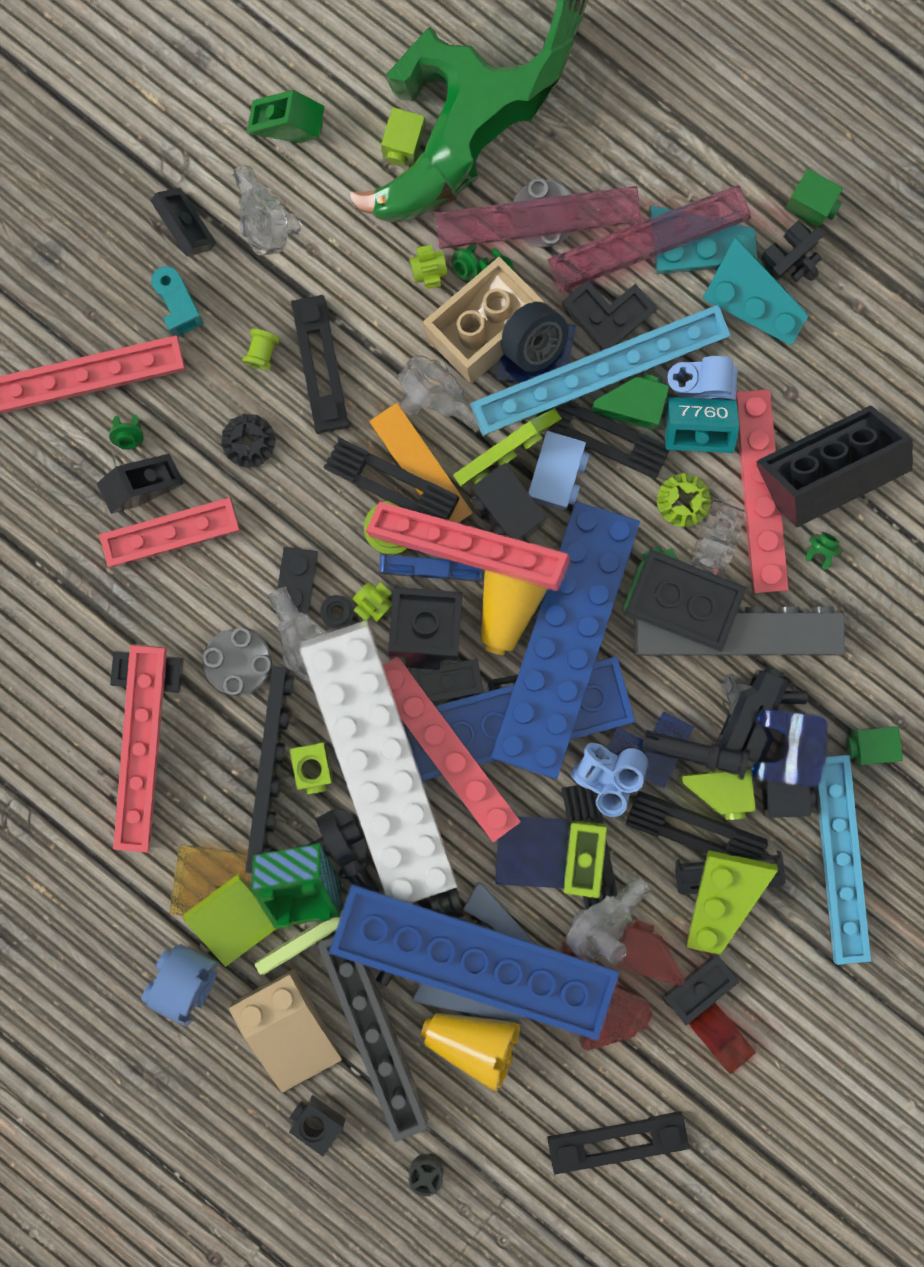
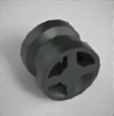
M457 888L429 896L434 911L456 918L464 917Z
M419 1155L410 1165L409 1185L420 1196L429 1197L436 1194L443 1183L442 1163L434 1155Z

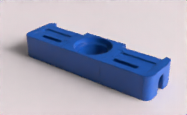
M380 555L379 573L385 575L484 582L485 570L445 559Z

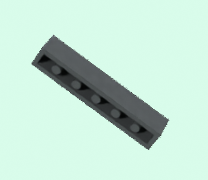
M745 607V613L736 614L722 652L634 618V656H797L845 654L844 613H834V607H813V613H800L799 607H779V613H765V607Z
M334 932L320 940L318 947L393 1139L397 1142L428 1129L429 1117L370 967L330 954L329 951L336 933Z

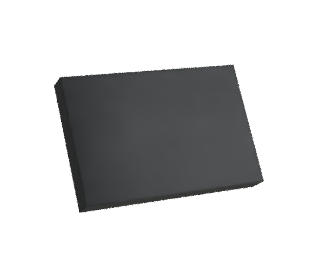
M650 549L624 614L722 652L747 587Z

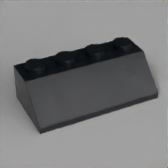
M870 405L756 462L777 509L796 527H799L912 471L913 439Z

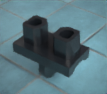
M797 221L783 235L794 249L787 255L775 242L760 258L777 281L793 266L796 268L790 274L793 281L798 282L802 277L812 281L819 275L815 265L821 260V256L816 252L809 258L805 255L818 244V241L825 234L818 227L812 232L800 221Z

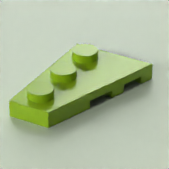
M555 408L527 422L457 471L453 476L460 486L470 480L475 485L491 473L489 468L496 463L500 466L504 462L507 464L516 458L515 450L521 446H524L527 450L542 440L541 433L562 418Z
M708 850L686 940V948L721 955L777 873V865Z

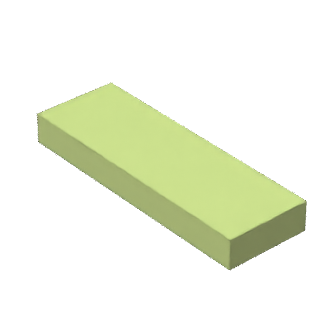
M341 917L332 918L330 921L318 922L259 958L254 964L259 974L264 975L335 932Z

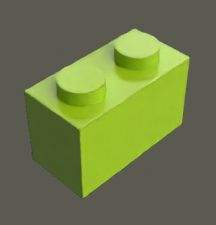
M573 820L571 823L564 894L599 898L608 824Z

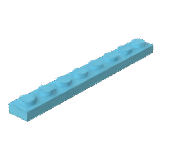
M715 305L476 400L470 406L482 436H485L717 343L731 335L719 305Z

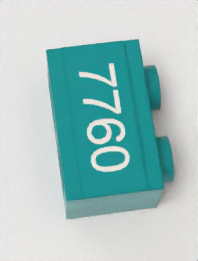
M668 397L664 419L666 450L734 453L739 431L736 400Z

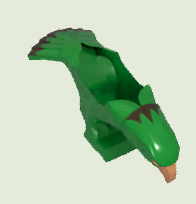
M557 0L553 19L542 51L530 62L516 66H490L472 46L449 45L438 38L434 29L431 27L427 28L392 69L387 72L386 77L392 92L400 100L413 101L419 96L426 82L445 83L448 91L447 100L432 130L425 151L408 170L376 190L365 192L352 191L350 193L352 203L359 211L372 214L377 219L383 221L400 222L412 220L438 207L456 201L457 194L479 178L475 162L481 150L508 126L520 121L531 122L558 83L574 44L573 39L582 21L588 0Z

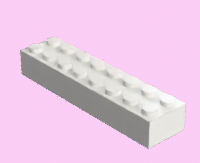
M368 620L301 642L300 652L385 894L411 903L456 888L455 875Z

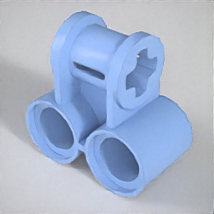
M709 356L703 358L702 362H680L672 366L668 372V383L680 398L736 400L738 367L733 365L732 358ZM685 375H689L692 380L687 381L686 386L682 387L679 381H684Z
M589 743L584 749L585 755L581 762L575 764L571 769V776L580 786L598 793L596 805L602 814L609 817L620 816L627 808L630 794L638 791L643 785L648 768V758L641 750L635 748L623 750L617 756L598 743ZM626 769H632V770H634L635 772H630V771H628V770H626Z

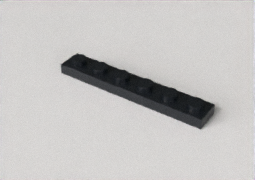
M272 666L245 871L247 873H252L253 855L272 852V846L267 845L268 833L274 832L277 812L271 811L273 797H279L281 778L276 777L277 764H283L286 747L285 743H280L282 729H288L290 710L285 709L286 695L292 696L294 688V676L289 675L290 669Z

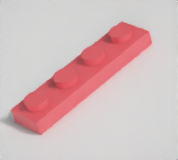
M229 497L99 534L107 566L113 568L237 533L241 530L233 501Z

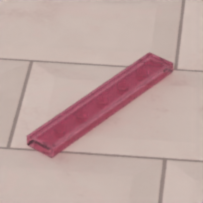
M736 185L547 260L560 293L581 285L587 280L597 279L750 220L751 212L740 185Z
M637 186L435 213L440 249L641 223Z

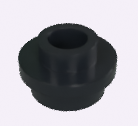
M333 595L323 602L320 615L323 622L330 628L342 629L352 622L354 607L346 597ZM336 606H341L344 609V614L339 619L333 618L331 613L332 609Z

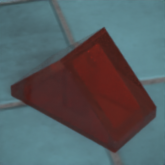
M713 1003L689 1023L690 1027L730 1075L756 1053L716 1003Z

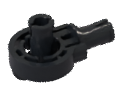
M334 809L317 817L316 823L322 837L307 845L320 843L327 857L333 855L341 867L337 873L340 878L349 879L351 884L380 893L366 869L369 863L366 855L367 843L352 815L344 809Z

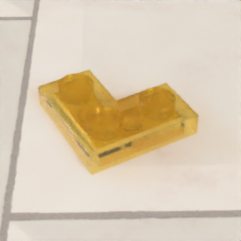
M181 844L179 846L169 914L183 916V914L209 896L210 885L222 886L237 874L245 881L248 854Z

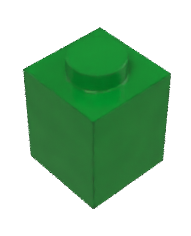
M807 169L786 204L785 209L820 227L826 218L832 220L839 210L842 201L837 198L843 187Z
M898 726L849 730L850 738L846 739L847 755H850V758H852L853 764L868 765L903 761Z

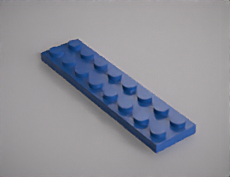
M578 501L575 502L559 552L569 555L570 563L558 591L548 588L544 595L491 759L557 780L640 524L639 520Z
M617 656L594 663L570 740L635 722ZM515 684L435 706L478 765L496 761L491 759V755ZM403 722L422 781L442 776L443 774Z
M351 884L329 951L330 954L597 1041L619 975L617 970Z

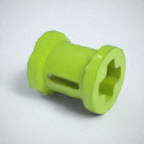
M252 328L250 331V336H252L247 356L242 357V363L255 369L271 371L270 358L275 344H279L280 337L261 329Z

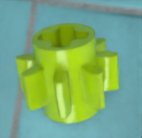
M432 244L417 247V257L409 258L415 284L424 282L426 290L441 286L440 277L448 276L443 251L434 252Z
M369 581L353 597L352 600L358 604L353 611L364 621L372 618L378 623L392 609V601L389 598L393 595V592L382 582L375 586Z

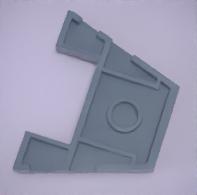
M478 882L463 910L492 926V930L535 943L508 914L506 909L491 895L488 889ZM422 983L412 999L420 1004L516 1023L522 1017Z

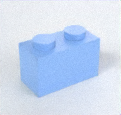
M550 431L546 432L528 492L537 504L564 512L568 504H575L580 485L574 484L578 471L584 473L590 454L583 452L586 442Z

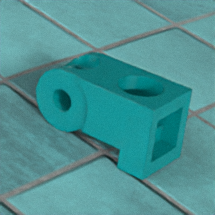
M168 266L160 267L154 271L151 284L161 300L165 301L171 315L163 318L170 333L173 336L177 335L179 337L205 324L179 273L174 268Z

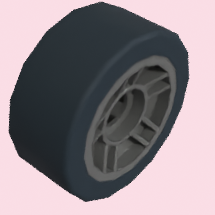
M535 301L525 304L513 313L504 327L501 338L503 353L524 371L536 372L545 369L558 358L564 349L569 331L567 322L546 303Z

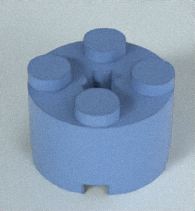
M182 944L175 946L171 952L165 950L156 965L159 973L154 983L150 982L147 985L141 1001L146 1003L149 1009L187 1027L195 1018V1016L190 1014L193 1008H202L217 976V972L212 969L218 967L219 963Z

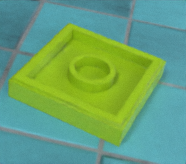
M239 874L183 914V921L225 967L277 929L271 924L251 892L250 886Z

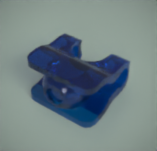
M776 710L759 711L758 723L767 728L780 730L785 734L789 742V750L783 760L777 763H754L751 776L766 781L810 787L817 786L822 779V770L827 753L828 740L826 737L828 723L826 719L817 715Z

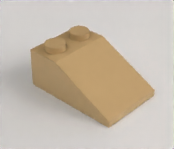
M498 257L422 323L427 340L472 384L496 364L504 354L501 346L502 332L513 313L525 304L535 301L545 302Z
M295 968L234 1000L228 1008L245 1041L281 1093L343 1059Z

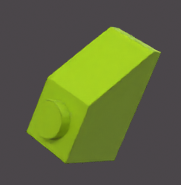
M746 769L744 780L738 779L737 775L722 771L678 775L679 783L716 813L725 814L726 820L746 818V812L756 811L751 769Z

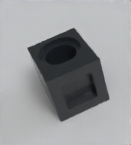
M312 1095L307 1103L301 1100L290 1115L289 1119L294 1122L289 1133L323 1157L343 1129L346 1118ZM318 1117L322 1120L324 1127L320 1130H313L308 1127L306 1119Z

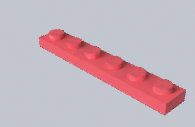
M175 335L0 376V414L186 371L179 338Z
M770 389L737 392L738 442L752 594L784 592L789 589L782 513L777 509L756 462L776 451Z
M380 501L366 529L369 537L555 591H558L570 563L569 555L563 552Z
M130 645L113 849L147 853L151 847L167 647Z
M394 657L383 667L402 721L491 841L495 842L521 821L400 658Z

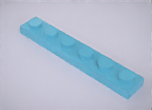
M850 755L813 758L833 961L837 965L871 962Z

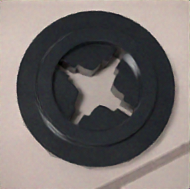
M243 413L236 418L230 419L225 429L222 430L221 446L226 457L234 464L246 468L256 467L266 462L272 455L275 448V434L271 425L259 415ZM245 427H247L252 436L259 438L257 441L252 442L251 454H249L244 444L236 442L244 438Z

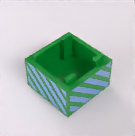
M320 843L253 855L251 892L274 928L284 929L289 928L291 925L314 921L324 922L330 921L332 918L341 917V881Z

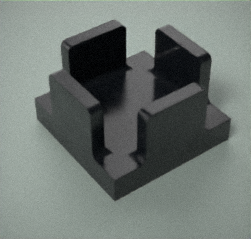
M394 587L388 656L404 657L406 659V667L439 670L441 660L458 661L462 592Z

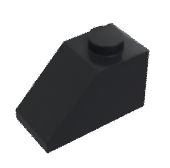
M169 453L116 466L96 484L112 514L138 507L180 487L184 482Z

